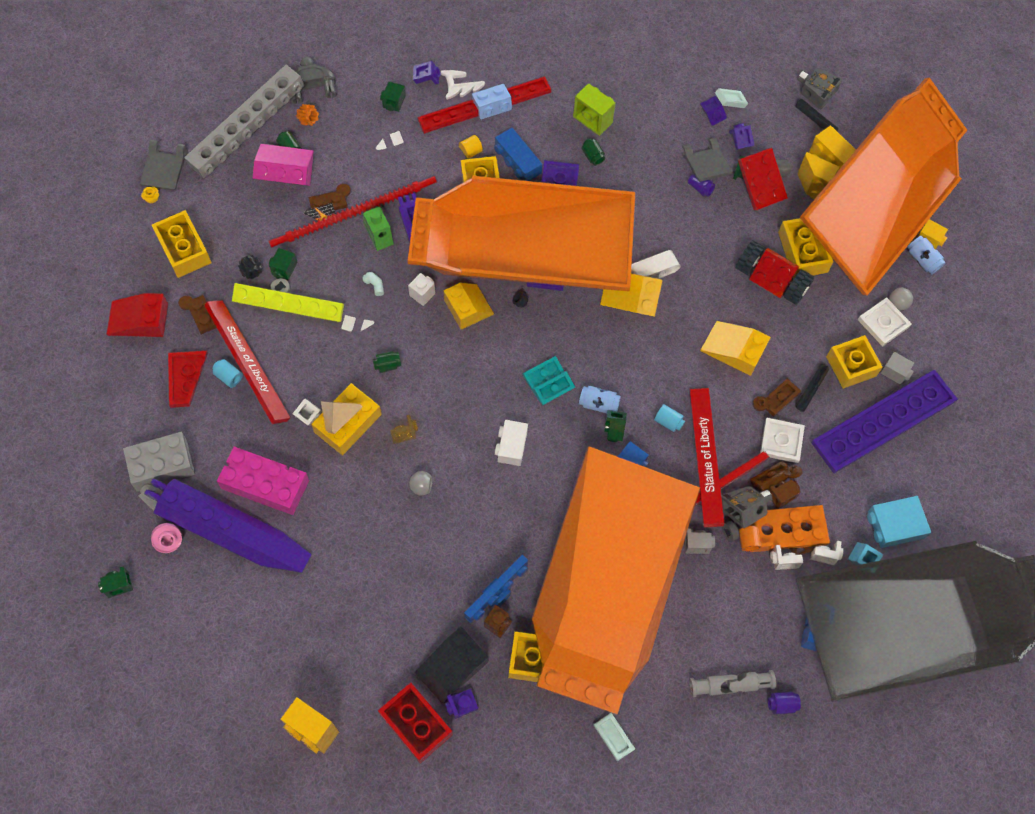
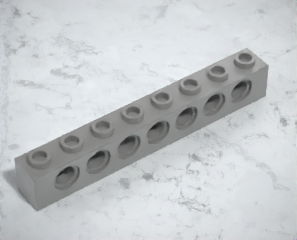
M288 65L281 68L184 157L189 166L203 178L211 174L220 163L224 162L233 151L239 148V145L246 139H249L252 133L262 127L271 116L276 114L277 110L287 104L296 93L301 91L304 86L301 76Z

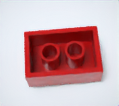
M409 683L378 710L380 716L420 764L453 736L452 730L412 683Z

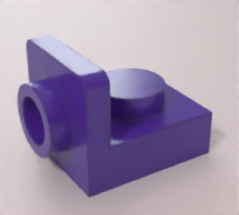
M432 61L413 66V81L416 84L432 80L435 85L439 84L440 69Z
M716 96L700 103L712 126L727 119L724 108Z
M744 123L734 125V129L729 131L730 135L733 134L736 150L755 146L751 125L744 126Z
M471 689L454 696H447L446 709L449 715H454L455 719L478 710Z

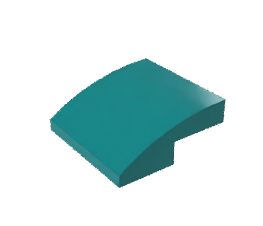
M556 356L522 374L542 406L575 388L567 371L564 372Z

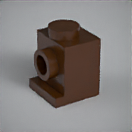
M792 479L788 482L783 480L775 487L774 485L771 486L768 490L772 496V502L777 509L793 501L801 493L798 483Z
M495 605L484 620V627L501 639L512 623L509 619V613Z

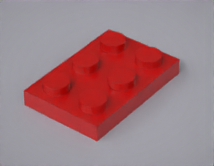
M772 148L738 160L754 211L788 199Z

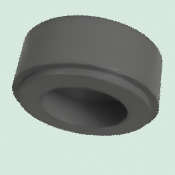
M732 521L724 523L722 530L729 542L738 540L739 531L735 523Z

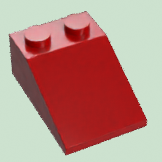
M143 293L112 301L107 336L164 337L168 302L164 294Z

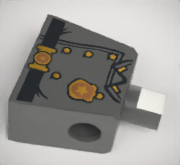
M816 69L811 76L802 71L797 79L804 84L801 94L820 110L838 91L842 82L841 78L821 69Z
M745 487L721 495L723 512L742 528H746L766 516V503L772 501V496L768 490L759 493L752 487Z

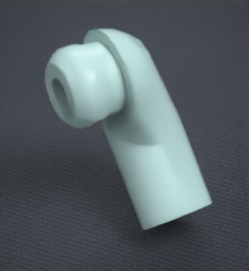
M367 272L363 276L364 283L374 285L376 296L384 295L381 278L373 272Z

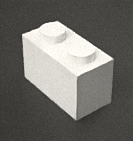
M505 420L504 426H500L498 437L501 438V442L496 444L495 455H498V462L521 466L528 431L527 423Z

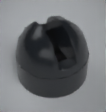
M519 291L513 297L512 303L517 307L524 308L529 300L526 294Z

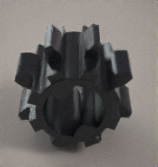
M253 255L241 258L238 265L242 276H246L247 279L258 277L262 273L261 269H263L258 257L255 258Z

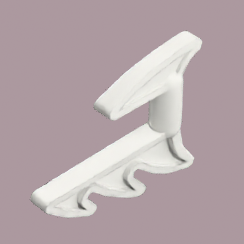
M455 70L441 71V75L447 79V100L459 93L460 97H464L472 89L473 93H476L485 85L484 81L454 84L453 79L466 77V72Z

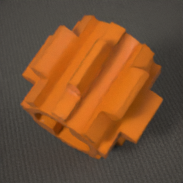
M302 104L296 111V118L299 119L298 121H300L301 125L313 126L319 119V112L316 111L317 109H315L314 105Z

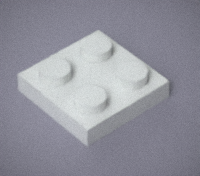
M885 298L858 318V321L882 347L912 325L888 298Z
M766 418L760 453L764 451L770 458L798 463L800 461L805 425Z

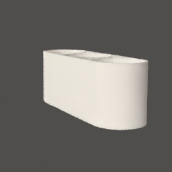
M668 250L633 263L631 265V274L659 279L678 271L680 264L673 251Z

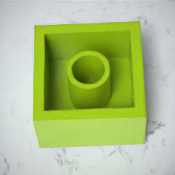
M588 83L575 96L573 117L600 136L613 123L616 102Z

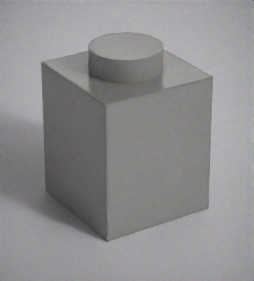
M893 352L881 374L901 385L904 379L908 381L914 371L911 368L914 362Z

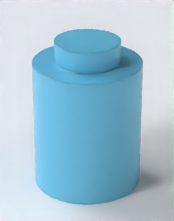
M225 359L219 360L213 365V375L230 388L235 387L243 377V373Z
M665 404L660 408L654 421L673 432L676 429L680 431L685 423L682 414Z

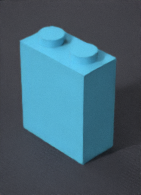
M918 496L873 505L868 511V522L873 525L874 539L879 543L880 548L925 539L931 534Z

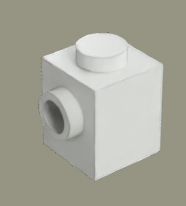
M421 273L408 285L409 296L422 306L435 295L434 281L429 276L425 277Z
M304 399L293 415L308 426H311L322 411L310 401Z

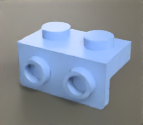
M504 84L472 93V100L478 109L480 119L512 109L511 96Z

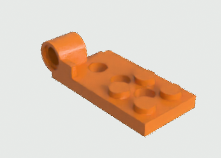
M823 505L767 510L766 516L746 528L739 529L742 551L746 552L771 551L775 545H780L781 549L830 544ZM806 522L810 524L811 530L804 531L801 528V523ZM781 525H789L792 528V532H783ZM763 526L770 527L772 534L765 535L761 528Z

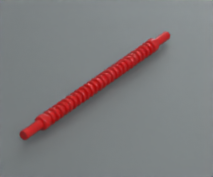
M433 176L420 182H412L407 187L403 186V189L393 190V193L389 191L388 195L384 193V196L379 195V198L370 199V202L365 201V204L361 202L360 206L356 204V207L351 206V209L346 208V211L342 210L341 213L337 212L336 215L332 214L331 217L328 215L326 219L323 217L321 221L318 219V222L313 221V224L308 223V226L303 225V228L298 227V230L294 229L293 232L289 230L285 232V235L270 240L269 244L272 248L287 241L289 243L293 242L295 238L299 239L300 236L304 237L305 234L309 235L310 232L313 234L315 230L318 232L320 228L323 230V227L328 228V225L333 226V223L337 224L338 221L342 222L343 219L347 220L348 217L351 219L353 215L356 217V214L361 215V212L369 211L376 206L380 207L381 204L384 206L386 202L387 204L390 203L389 201L394 202V199L398 200V197L403 198L404 195L420 192L422 188L437 183L436 178Z

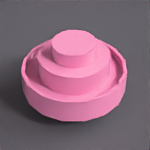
M163 523L152 531V545L155 550L161 553H171L181 545V532L174 524Z

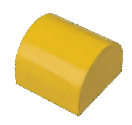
M472 135L459 142V148L467 159L483 151L482 144L476 135Z

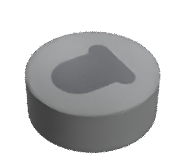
M280 278L272 282L271 290L289 293L290 286L287 280Z

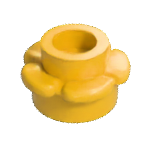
M146 187L143 193H141L142 199L147 203L156 202L159 198L158 189Z

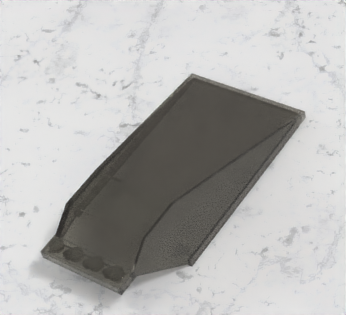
M977 541L798 577L796 579L832 702L1019 662L1035 646L1034 555L1014 559L981 545Z

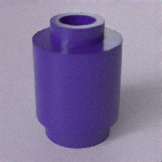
M793 692L772 693L771 697L768 698V708L772 710L773 714L795 713L801 709V700L799 695Z

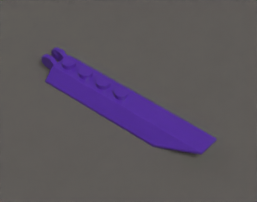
M152 479L150 483L154 487L163 490L161 496L147 489L144 492V495L157 501L154 514L260 566L302 573L312 555L282 531L176 479H173L167 485Z

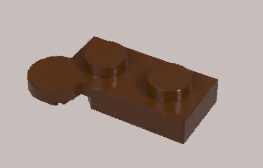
M340 184L334 192L308 197L311 209L330 203L333 204L335 211L348 208L345 197L350 195L351 190L349 185Z
M204 295L194 299L190 296H183L179 299L178 304L180 308L190 310L201 335L217 328L204 306L206 304Z
M787 378L767 398L757 396L753 400V407L757 411L767 410L775 417L801 393V390Z
M781 461L750 480L755 488L763 492L783 480L800 477L803 471L799 466L794 465L793 467L792 465L788 467L785 462Z

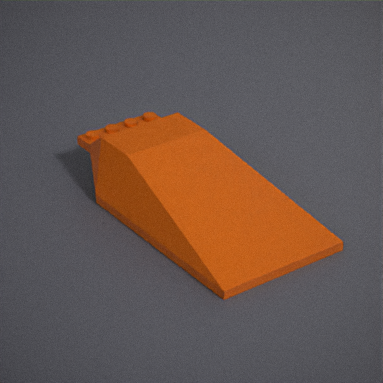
M930 77L925 78L915 91L896 101L800 216V219L862 295H868L962 179L959 176L958 141L967 132V129Z
M472 176L469 180L435 199L416 198L408 264L427 266L443 275L630 291L635 192Z
M590 446L587 448L532 616L543 665L537 681V687L610 713L618 714L625 691L649 661L700 487Z

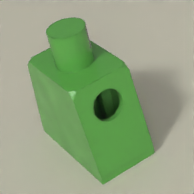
M376 207L364 212L363 224L376 250L379 251L394 245L389 223L381 208ZM381 232L383 233V237H379L378 235Z

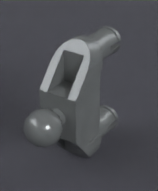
M302 58L300 62L301 67L295 70L301 76L304 84L301 90L324 86L325 96L331 98V92L332 98L336 96L334 86L336 78L330 70L314 64L312 58ZM301 92L296 93L291 98L293 104H297L296 98L298 99V104L302 102Z

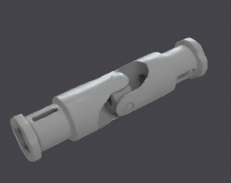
M769 670L768 673L756 674V672H748L738 675L709 676L707 679L700 680L690 678L689 685L692 697L701 694L713 696L736 693L738 691H758L759 688L770 687L775 689L776 678L774 671ZM726 681L728 688H721L722 683Z

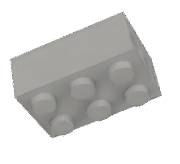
M182 432L123 448L130 482L136 491H140L146 484L151 485L152 479L165 484L173 479L178 480L195 475L188 443Z

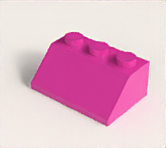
M260 144L254 160L253 179L310 186L314 151Z

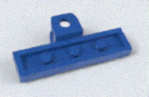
M521 555L498 579L495 578L482 591V595L464 612L465 618L470 623L474 619L478 621L484 615V609L488 605L500 607L510 597L511 591L509 589L514 584L513 580L517 576L522 577L528 570V559Z

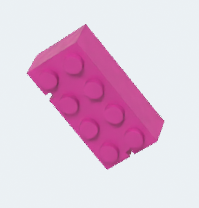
M233 447L226 461L228 467L224 465L217 479L220 488L294 515L309 482L307 473L292 467L288 470L284 464Z

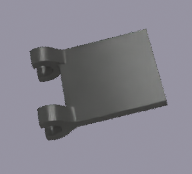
M716 138L709 139V150L696 153L692 152L690 144L682 145L684 152H682L683 158L687 159L699 182L731 175L733 172L723 156Z
M150 140L149 153L140 185L175 191L184 157L187 155L188 150L185 149V145L178 144L176 155L159 152L161 146L157 145L158 141Z

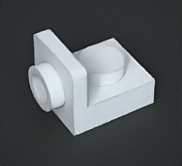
M837 541L833 545L832 550L826 546L815 547L811 552L810 560L835 565L843 556L841 541Z
M775 545L770 552V560L774 564L775 570L796 569L803 563L802 555L786 553L782 556L780 545Z

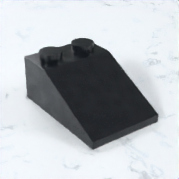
M460 626L414 673L443 704L447 700V696L453 695L489 662V657Z

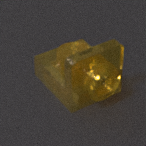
M406 415L407 426L400 425L390 430L393 444L416 439L415 432L418 431L416 420H412L410 415Z

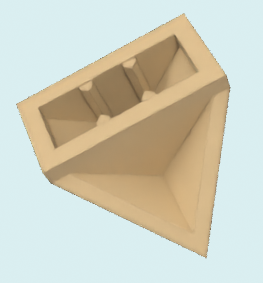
M321 401L326 431L335 434L362 408L361 404Z

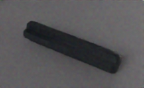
M803 99L797 101L795 107L823 130L831 125L838 132L839 128L806 101Z
M820 364L796 405L797 410L804 412L829 371V367L825 364Z

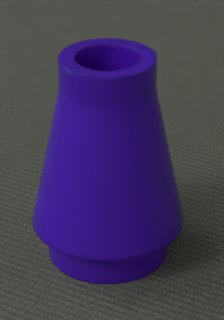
M691 175L688 179V184L702 196L709 197L715 189V184L712 180L699 182L695 175Z

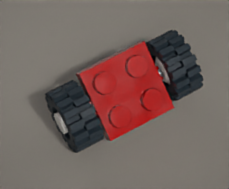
M752 240L747 245V248H745L743 254H741L735 268L747 276L753 271L749 280L779 298L785 293L784 298L797 305L812 284L814 276L801 269L793 280L794 275L799 269L798 265L769 248L765 250L766 247Z

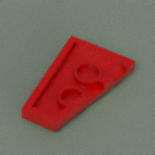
M207 351L168 353L170 408L190 407L208 355Z

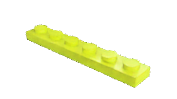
M239 283L234 284L232 296L233 302L341 322L344 308L343 303Z

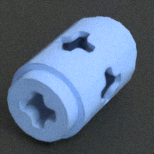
M923 236L916 238L907 247L914 259L931 275L946 263L944 257ZM925 251L929 253L928 259L924 257L925 255L923 253Z
M584 386L580 395L579 405H583V408L607 414V410L618 411L621 396L617 395L616 392L593 386Z

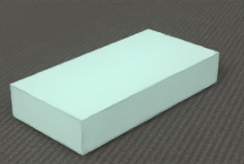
M718 88L715 92L723 106L745 108L748 105L741 91Z
M612 713L594 724L595 729L617 762L635 750Z

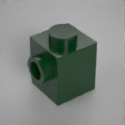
M388 81L385 90H382L380 95L383 108L389 111H400L406 97L405 85Z
M278 248L274 257L272 256L269 260L272 275L277 279L284 278L289 280L298 263L295 253Z

